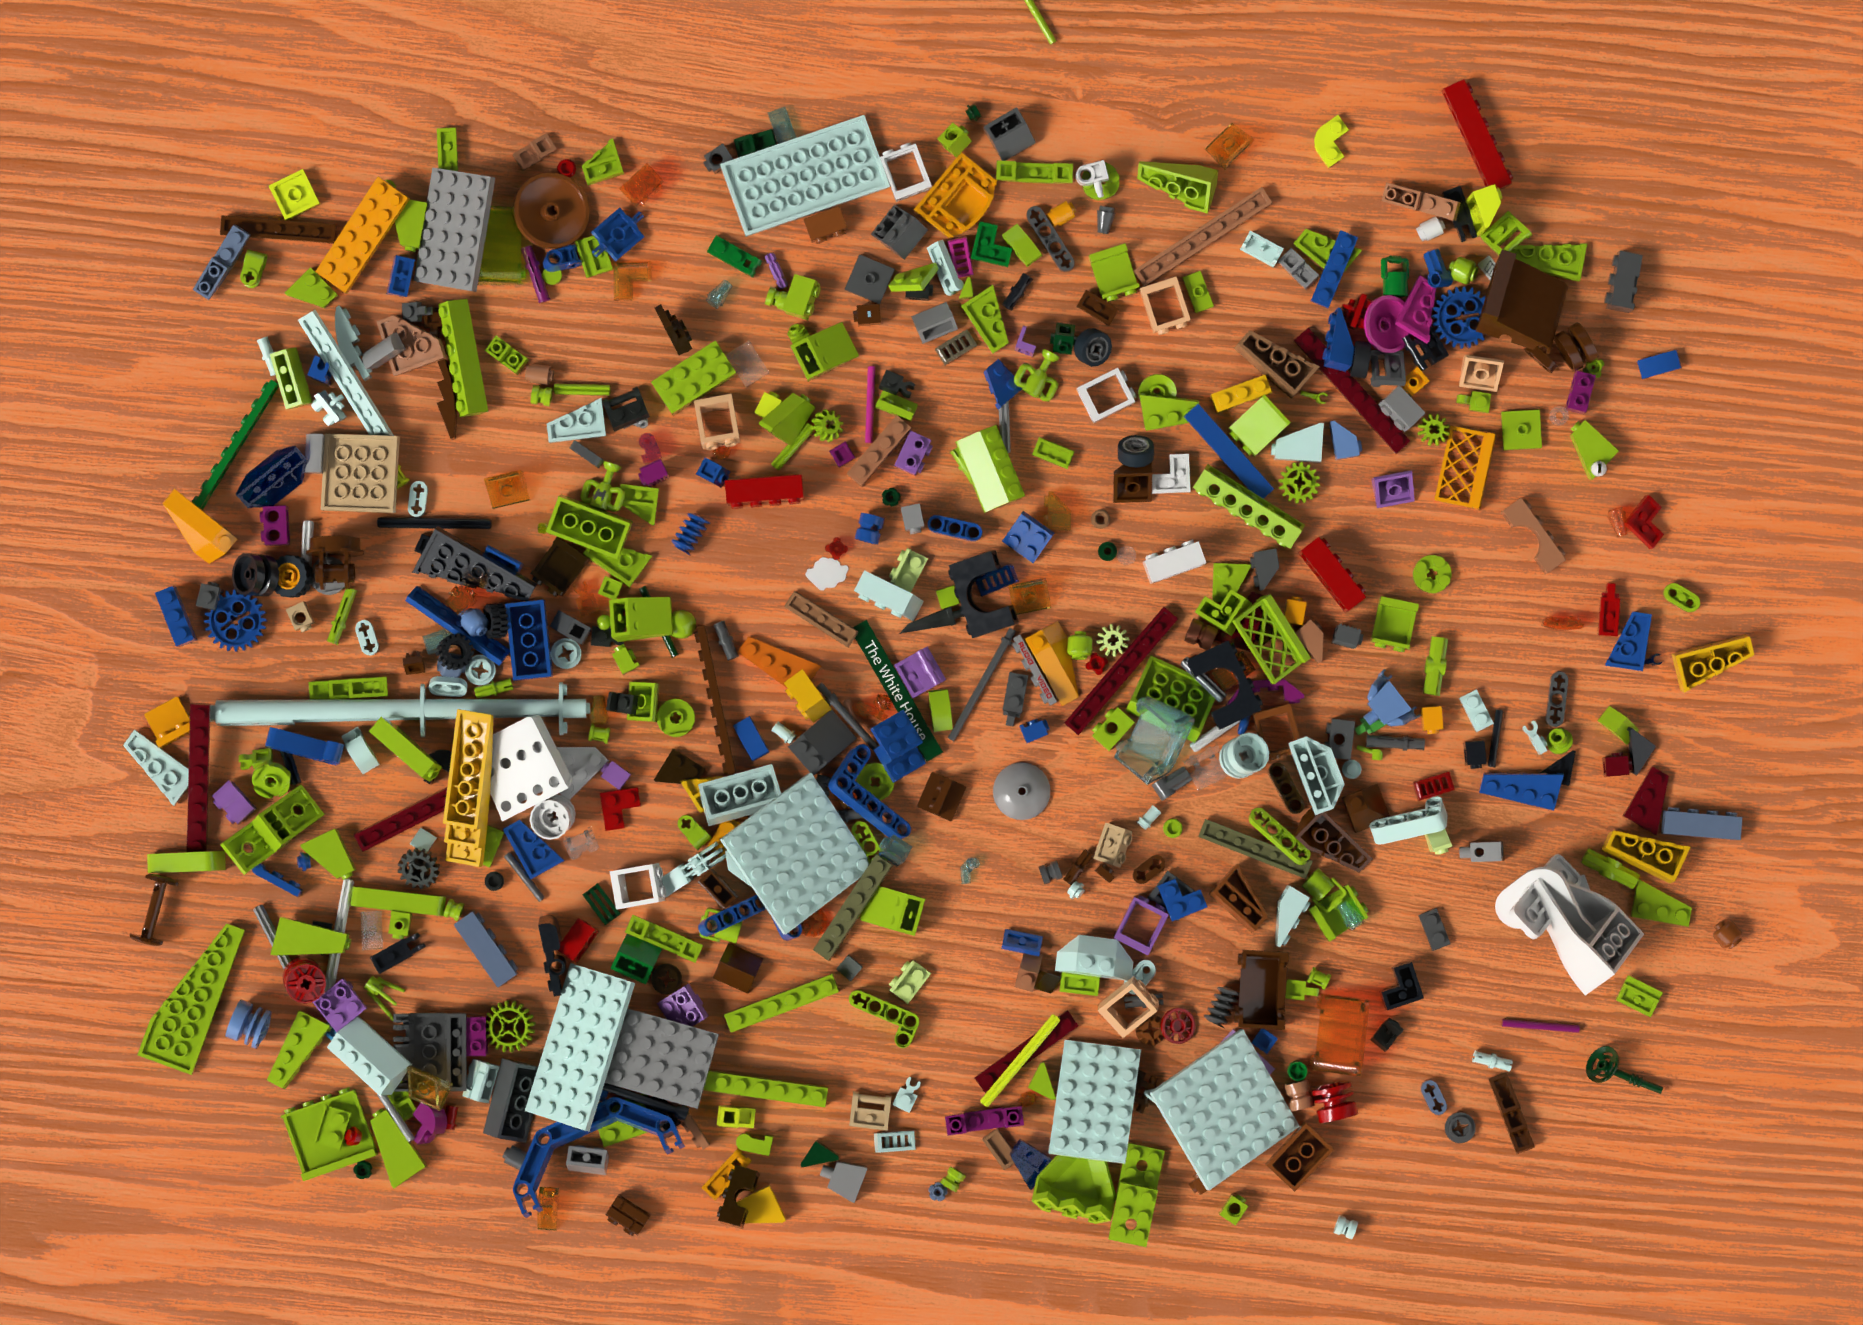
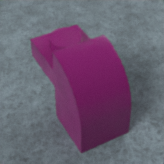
M435 1099L422 1100L413 1113L415 1118L422 1124L415 1135L414 1141L417 1144L432 1142L435 1134H443L447 1127V1116L442 1106Z

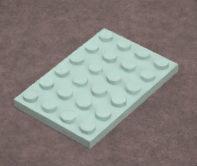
M1071 1040L1064 1041L1049 1154L1126 1164L1141 1049Z

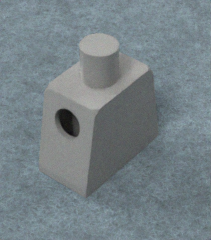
M1503 842L1470 843V847H1459L1460 858H1471V862L1504 861ZM1483 849L1484 854L1477 855L1476 850Z
M837 1161L835 1168L823 1165L820 1176L830 1179L829 1189L855 1203L868 1167Z

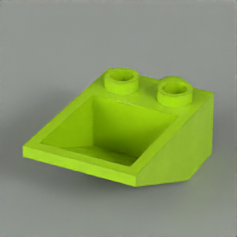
M631 597L609 600L610 617L608 615H601L597 619V626L600 629L607 630L611 627V637L617 642L673 635L671 597Z

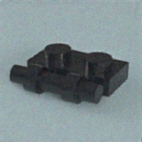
M1430 326L1429 331L1430 342L1427 344L1415 336L1413 341L1409 335L1402 338L1405 343V349L1410 351L1414 358V364L1418 365L1421 371L1428 368L1424 362L1428 359L1432 366L1449 356L1432 326ZM1419 345L1424 355L1421 356L1415 346Z

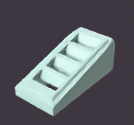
M914 1130L874 1133L875 1153L916 1150ZM905 1135H908V1146L905 1147ZM889 1136H892V1148H890ZM897 1136H900L901 1147H898ZM881 1137H884V1146H885V1148H882V1139H881Z

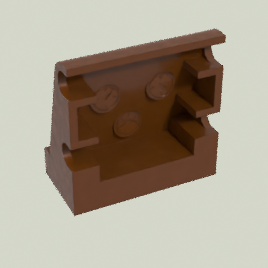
M1502 249L1492 272L1476 332L1498 339L1501 335H1508L1512 338L1511 343L1533 350L1536 346H1543L1547 349L1546 354H1550L1568 285L1516 259L1515 253Z

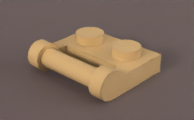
M853 1091L849 1126L887 1131L892 1096L864 1095ZM858 1102L885 1105L884 1110L857 1107Z

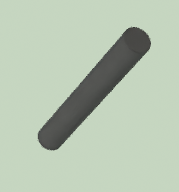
M510 852L507 853L504 858L539 902L543 900L545 896Z

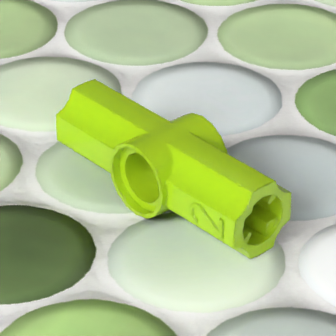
M1431 637L1429 656H1427L1425 663L1426 676L1423 694L1440 696L1442 677L1445 675L1447 659H1445L1448 645L1447 638Z
M1589 848L1581 861L1582 864L1598 871L1605 878L1612 881L1615 880L1630 889H1634L1640 877V874L1622 866V863L1608 856L1605 857Z

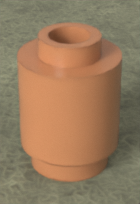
M532 364L526 367L525 380L530 381V383L549 385L550 381L554 379V370H551V366Z

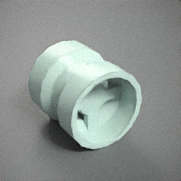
M1339 1215L1333 1233L1343 1234L1346 1238L1352 1240L1358 1226V1221H1349L1346 1217Z

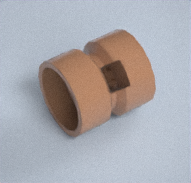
M1308 1079L1285 1084L1286 1093L1288 1096H1291L1289 1099L1291 1111L1315 1106L1313 1095L1309 1094L1311 1087Z

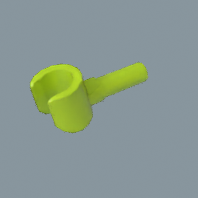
M1302 390L1300 394L1315 399L1318 404L1326 403L1320 401L1321 395L1328 396L1324 392L1315 394Z
M1357 746V750L1371 753L1372 760H1382L1383 752L1381 750Z

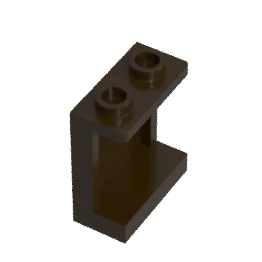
M556 537L552 546L530 574L534 576L532 580L540 586L543 583L549 587L547 591L555 597L558 594L563 597L589 559L561 538Z

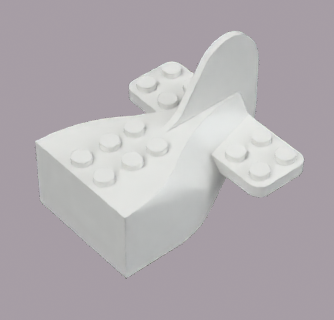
M1556 854L1549 859L1544 867H1537L1527 871L1507 886L1497 897L1495 909L1499 919L1504 924L1512 928L1522 929L1531 939H1537L1547 929L1566 971L1584 995H1587L1615 975L1644 933L1611 900L1596 892L1580 887L1579 885L1582 882L1580 874L1563 856Z

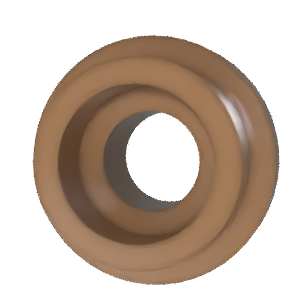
M1096 510L1091 516V523L1094 527L1103 529L1110 523V516L1105 510ZM1103 516L1104 522L1099 523L1097 517Z

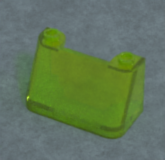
M491 206L478 285H523V280H526V268H522L521 232L515 223L513 207Z

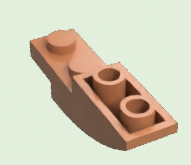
M1387 182L1381 200L1453 221L1457 219L1461 202Z

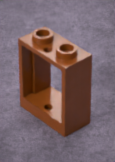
M1291 704L1252 714L1258 736L1265 741L1260 724L1261 719L1287 713L1294 741L1300 739ZM1290 747L1269 752V760L1281 758L1280 754L1286 752L1288 756L1292 755Z

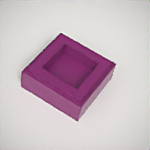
M846 441L829 451L839 468L855 459Z

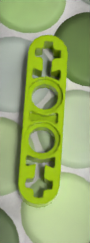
M1255 808L1251 811L1249 822L1294 863L1298 865L1307 863L1311 856L1310 850L1264 809ZM1261 815V819H1255V816ZM1267 820L1268 822L1266 823L1265 827H1263V823H1265V821ZM1274 826L1277 829V833L1271 834L1267 828ZM1282 839H1289L1292 846H1284ZM1301 853L1305 854L1304 857H1298V855Z

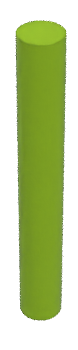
M1024 0L1049 44L1055 43L1057 40L1034 1Z

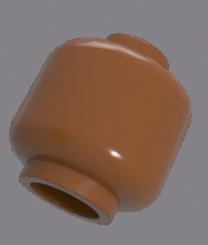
M1722 920L1714 927L1716 931L1713 933V937L1722 948L1732 949L1742 940L1740 938L1742 932L1733 921L1724 922Z

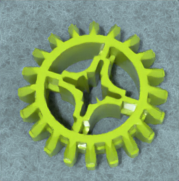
M508 1000L505 1001V1007L499 1002L497 1004L499 1010L493 1006L491 1010L494 1014L489 1012L486 1014L487 1017L491 1018L486 1020V1024H489V1027H486V1031H490V1034L486 1035V1039L492 1036L493 1040L489 1044L492 1045L497 1042L498 1044L495 1047L497 1050L502 1045L503 1052L507 1051V1047L510 1048L511 1053L514 1052V1046L520 1051V1043L526 1047L528 1043L525 1039L530 1041L533 1039L528 1033H535L534 1029H530V1026L536 1025L535 1022L529 1023V1019H532L534 1016L529 1015L527 1017L526 1013L529 1012V1008L522 1011L521 1009L524 1005L522 1003L517 1008L516 1001L512 1002V1006H509ZM514 1011L518 1015L514 1019H508L501 1012ZM496 1017L502 1024V1028L497 1034L494 1030ZM521 1019L525 1023L523 1036L517 1029V1024ZM517 1020L514 1023L513 1031L508 1030L502 1033L505 1030L506 1022L511 1023ZM505 1034H511L518 1041L505 1042L501 1038Z

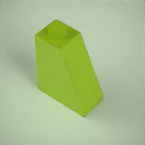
M409 200L395 221L399 242L402 247H405V251L416 252V249H420L428 204L426 202Z
M792 393L759 422V425L791 446L816 407L810 403L811 399L803 394L798 396Z
M1586 420L1581 423L1577 421L1571 428L1573 432L1570 434V438L1588 479L1592 480L1596 477L1591 472L1592 464L1596 461H1602L1607 465L1619 450ZM1598 464L1599 473L1601 471V464Z
M337 828L300 845L306 853L336 878L342 877L345 880L352 877V872L356 871Z

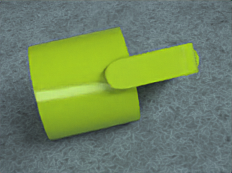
M1319 868L1302 884V887L1313 896L1312 901L1325 913H1329L1333 908L1336 909L1344 901L1343 898L1347 894V890L1335 878L1332 877L1330 879ZM1336 885L1343 893L1340 896L1338 895L1326 909L1319 901Z
M708 907L705 915H702L701 921L708 918L709 912L719 913L722 910ZM723 915V920L728 923V917ZM743 921L715 933L714 936L706 937L701 934L699 935L702 938L720 942V939L737 943Z

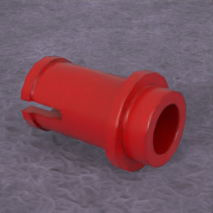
M446 1105V1129L455 1130V1126L457 1127L456 1118L459 1107Z

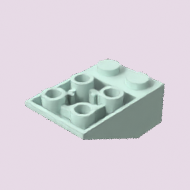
M1289 885L1286 886L1277 901L1275 945L1277 947L1287 944L1290 939L1288 933L1291 928L1295 929L1301 920L1298 918L1300 913H1305L1310 905L1308 896Z

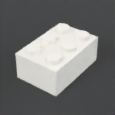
M1194 540L1181 544L1182 547L1178 549L1175 546L1167 548L1163 551L1164 554L1159 556L1157 553L1146 556L1143 566L1150 584L1205 565L1206 560L1199 541L1195 543Z

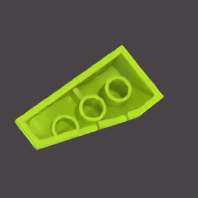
M1140 161L1137 179L1156 190L1161 189L1170 194L1168 197L1173 200L1177 198L1184 202V206L1189 209L1208 214L1217 186L1218 170L1201 165Z

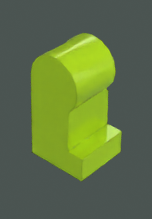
M742 1133L737 1137L736 1145L742 1151L769 1156L773 1136L765 1135L764 1140L754 1138L748 1133Z

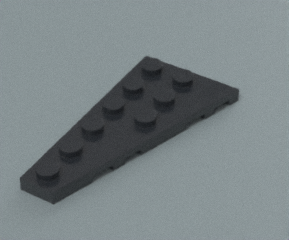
M438 526L433 531L412 572L427 574L432 578H443L447 582L475 589L477 587L483 588L491 593L494 591L503 593L507 597L523 601L529 600L537 585L532 580Z

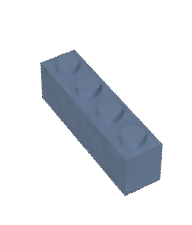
M1668 807V811H1663L1661 834L1741 840L1742 817H1737V813L1726 812V815L1723 816L1718 815V811L1707 810L1706 814H1699V810L1687 809V812H1680V808Z
M472 911L455 923L454 926L495 985L500 987L518 974L516 971L518 967L512 959L509 961L505 956L507 951L503 945L496 943L494 932L490 928L486 929L483 924L485 920L479 912L476 914L475 911Z

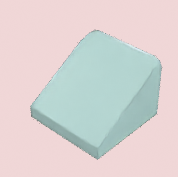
M420 828L410 842V845L418 848L420 851L424 848L427 854L437 837Z

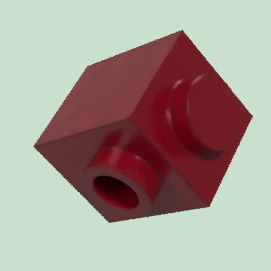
M1622 752L1611 753V757L1602 758L1604 777L1630 775L1629 771H1632L1631 759L1628 760V756H1623Z

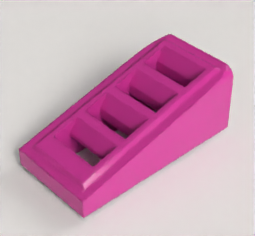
M961 236L947 239L950 258L958 278L974 275L967 237ZM963 243L962 247L953 248V245ZM965 251V254L954 255L955 252ZM965 258H966V260H967V262H962V263H957V264H956V260L965 259ZM968 266L967 270L957 271V268Z

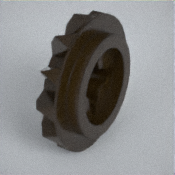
M662 964L653 971L651 982L657 992L668 995L680 988L682 975L676 966ZM667 971H669V977L675 979V981L668 982L667 987H665V982L658 978L664 977Z

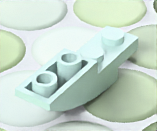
M339 305L336 307L335 330L338 346L350 366H356L363 380L367 381L372 378L370 375L372 369H365L363 360L360 357L363 353L358 345L354 346L355 343L360 341L358 337L360 332L356 325H351L349 321L351 316L346 308L342 309Z

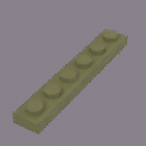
M1207 819L1204 820L1198 835L1202 839L1306 879L1313 862L1308 860L1306 864L1298 865L1276 846Z
M878 854L875 855L813 950L828 961L832 959L893 865Z

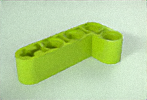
M225 851L147 854L148 873L226 870Z
M862 990L851 992L849 1002L853 1007L899 1026L895 1035V1043L898 1047L906 1048L911 1044L919 1025L917 1014ZM859 993L861 994V999L866 1000V997H870L866 1008L862 1007L864 1005L863 1002L859 1001L858 1004H855V999L852 996H856ZM872 1001H878L881 1004L879 1011L875 1012L870 1009ZM895 1008L898 1011L899 1015L896 1019L888 1017L887 1012L889 1009ZM908 1016L915 1017L916 1024L914 1026L906 1025L905 1019ZM900 1034H906L909 1037V1041L906 1044L898 1042Z

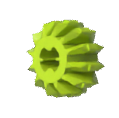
M827 409L822 410V413H816V418L811 421L815 424V426L811 427L812 430H816L814 436L820 435V441L826 440L827 442L838 439V433L843 432L840 426L844 422H839L838 420L841 415L835 416V411L831 410L828 412Z
M1432 414L1428 415V420L1423 417L1421 420L1425 425L1418 424L1417 426L1423 429V431L1417 433L1418 435L1424 434L1421 441L1424 442L1426 439H1429L1428 446H1431L1433 440L1435 446L1439 445V440L1444 443L1446 439L1442 435L1449 436L1450 434L1448 431H1444L1450 425L1443 426L1442 423L1446 421V418L1439 421V414H1436L1434 420ZM1436 426L1438 428L1436 430L1438 433L1431 434L1429 432L1431 430L1429 427Z

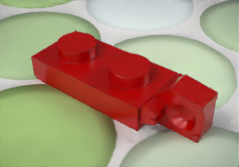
M1607 583L1606 593H1601L1598 635L1618 637L1621 598H1619L1618 593H1615L1616 583Z

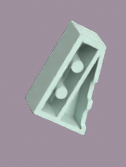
M865 570L854 589L859 594L858 598L866 602L872 600L875 602L874 606L882 610L888 608L892 610V615L898 618L903 616L913 622L924 602L914 594Z

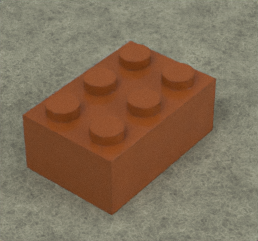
M1303 1122L1265 1164L1295 1192L1334 1149L1308 1124Z

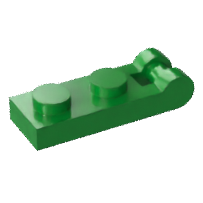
M717 235L707 250V253L752 278L756 274L755 270L763 262ZM746 260L751 262L748 268L743 266Z

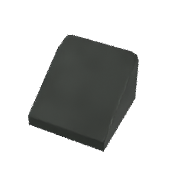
M848 954L837 967V970L849 981H852L863 966Z

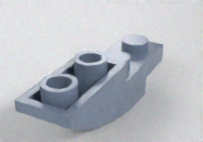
M234 224L215 256L209 261L193 290L210 300L240 257L243 247L251 234Z

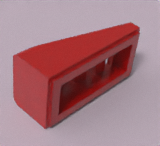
M1450 772L1413 782L1418 801L1455 790ZM1443 777H1445L1447 781L1448 788L1446 789L1444 788V784L1442 781ZM1436 779H1438L1441 788L1439 791L1435 784ZM1431 781L1434 791L1433 793H1430V789L1427 782ZM1420 784H1424L1426 795H1423Z

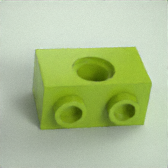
M1118 707L1115 710L1111 708L1105 715L1107 719L1104 723L1098 722L1092 729L1094 732L1092 737L1108 751L1135 723ZM1110 722L1117 725V731L1113 734L1109 733L1106 729L1107 724Z

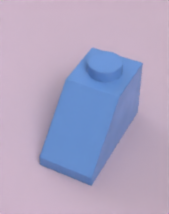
M1330 421L1329 426L1335 460L1358 457L1360 455L1359 452H1362L1361 441H1357V436L1336 421Z

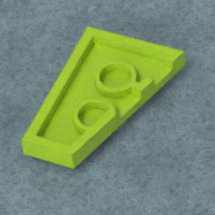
M993 285L961 305L992 354L1009 344Z

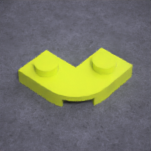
M1339 115L1322 125L1314 138L1315 150L1328 168L1345 157L1334 142L1349 131Z

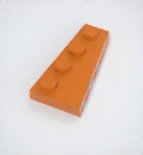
M749 636L737 651L785 687L784 682L803 669L809 679L812 680L822 667Z

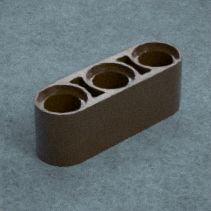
M1281 763L1271 764L1268 768V775L1286 809L1292 814L1302 812L1305 805L1285 766ZM1274 766H1279L1282 769V774L1279 777H1275L1272 774ZM1283 783H1288L1291 786V791L1288 794H1284L1281 791ZM1293 800L1300 802V808L1297 811L1292 810L1290 807V803Z

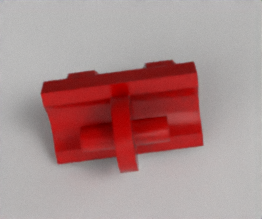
M1360 295L1356 308L1354 307L1356 300L1350 299L1348 305L1342 304L1341 308L1346 310L1344 317L1350 318L1351 312L1354 313L1349 328L1364 329V317L1360 316L1362 310L1367 311V308L1373 302L1366 298L1367 295Z

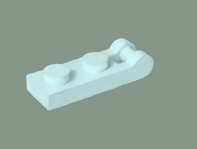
M937 241L927 247L932 263H937L939 268L937 275L945 294L952 296L956 291L963 289L964 283L957 276L944 241Z

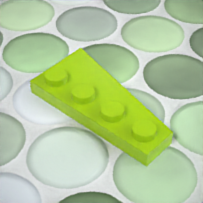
M1552 244L1544 246L1518 245L1511 252L1516 254V259L1550 276L1579 282L1587 244L1553 246Z
M299 1010L267 1081L286 1089L300 1071L302 1064L310 1058L312 1051L316 1046L320 1045L323 1041L322 1038L333 1027Z

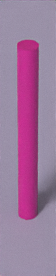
M868 366L865 443H873L874 366Z

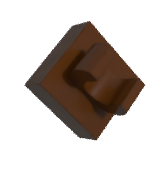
M419 651L416 652V657H410L409 653H406V658H403L406 675L425 673V665Z

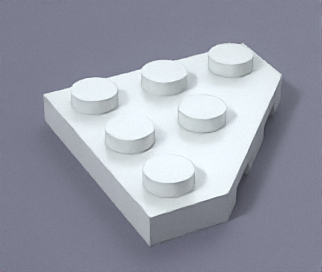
M557 747L569 773L573 777L569 788L560 792V794L570 800L609 760L596 747Z

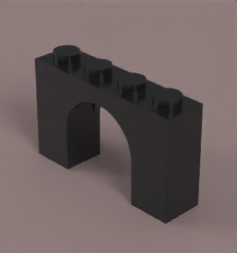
M996 550L949 565V577L954 581L956 587L954 592L957 599H960L962 605L960 606L962 616L966 618V630L972 638L1019 624L1014 605L987 612L978 608L972 599V586L977 578L1002 569Z
M1229 641L1223 642L1186 660L1194 678L1212 669L1224 668L1231 671L1238 680L1239 690L1236 698L1230 704L1211 712L1219 730L1262 710L1260 706L1263 705L1259 695L1255 696L1252 688H1255L1250 677L1246 678L1243 672L1246 668L1242 660L1238 661L1235 654L1238 652L1234 643H1229Z

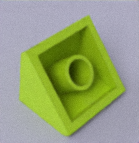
M630 682L629 695L639 697L636 715L627 714V720L657 722L659 684Z

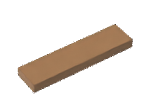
M796 591L792 593L784 606L848 648L859 633Z

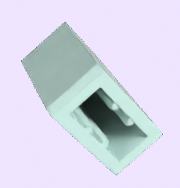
M1318 423L1276 439L1275 444L1271 445V455H1274V460L1320 463L1322 460L1324 423Z

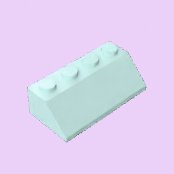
M772 764L698 784L708 826L754 814L781 794Z
M359 1016L339 1030L327 1046L332 1053L379 1096L392 1095L412 1066L404 1056Z

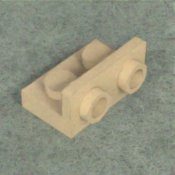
M1105 822L1093 859L1120 868L1125 862V853L1132 841V831Z

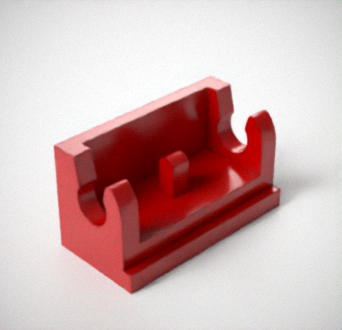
M578 918L562 940L558 951L578 963L599 931Z

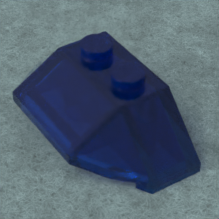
M296 446L276 450L246 474L236 492V496L247 508L274 506L303 482L307 458Z

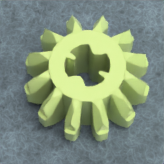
M1110 624V631L1106 627L1102 628L1106 633L1105 635L1098 633V636L1103 638V640H1097V644H1104L1099 650L1102 651L1107 648L1106 656L1112 650L1113 657H1116V649L1120 654H1123L1124 652L1120 646L1128 648V645L1123 643V641H1128L1129 637H1122L1127 631L1123 630L1119 633L1120 625L1114 631L1113 624ZM1111 635H1115L1114 638H1118L1115 646L1108 643Z

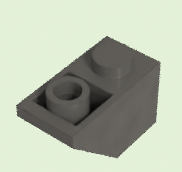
M1276 549L1253 552V557H1250L1251 568H1255L1256 576H1253L1255 588L1258 587L1259 591L1265 589L1279 569Z
M558 610L549 626L581 645H584L592 628Z

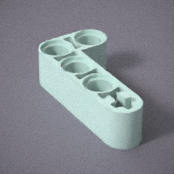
M1435 796L1426 801L1425 809L1377 819L1371 822L1369 827L1375 843L1381 845L1442 831L1447 827L1448 815L1442 798Z

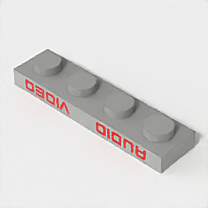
M1021 635L1014 637L1012 645L1017 654L1021 652L1024 658L1021 662L1026 671L1030 669L1033 674L1030 678L1034 686L1040 687L1042 691L1039 694L1044 704L1053 705L1057 701Z

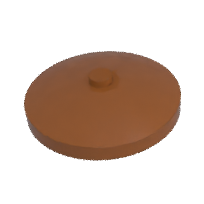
M542 173L527 180L517 192L513 204L514 219L519 231L531 243L546 249L563 248L574 243L584 233L590 216L589 203L584 191L575 181L558 173Z

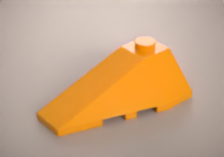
M175 488L162 503L193 552L208 564L226 554L236 542L237 538L229 530Z
M1057 621L1024 639L1061 706L1078 698L1071 656L1067 653L1068 639L1059 622Z

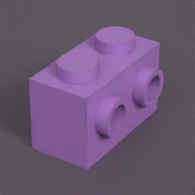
M910 430L894 467L916 476L917 472L921 473L925 465L922 460L925 455L929 456L933 445H930L931 440Z

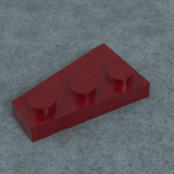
M1651 766L1624 812L1623 817L1657 835L1669 776Z

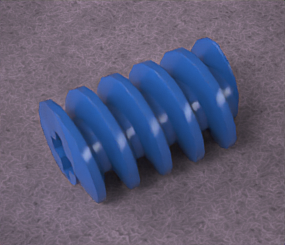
M695 513L687 514L690 520L683 521L686 527H679L682 534L676 533L675 535L678 540H671L676 548L690 555L687 551L688 549H695L692 543L698 544V540L695 537L703 536L699 530L706 531L707 529L703 524H710V522Z

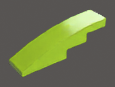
M387 677L308 682L309 699H353L388 696Z

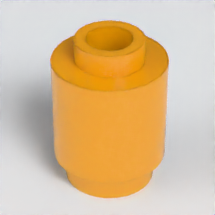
M1064 201L1052 208L1047 216L1052 225L1056 227L1075 218L1074 213L1077 211L1071 202L1067 203V201Z

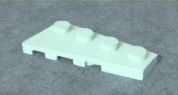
M134 730L123 746L154 781L160 791L169 799L170 803L175 806L188 788L189 769L141 733Z

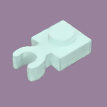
M910 1076L906 1080V1089L900 1087L892 1105L910 1113L918 1096L913 1092L921 1084L918 1081L916 1086H911L910 1080L912 1077Z

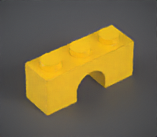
M1266 375L1213 393L1210 395L1216 414L1235 408L1240 404L1257 400L1264 394L1268 396L1272 391Z

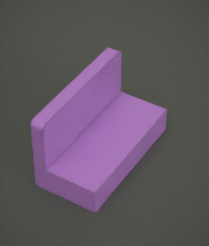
M1023 325L1015 351L1033 357L1036 346L1022 341L1027 328Z

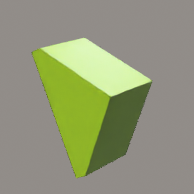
M1608 706L1597 720L1626 745L1630 742L1629 731H1627L1628 727L1633 728L1637 732L1639 731L1626 716L1611 706Z
M1044 1061L1040 1062L1028 1088L1051 1100H1055L1056 1097Z

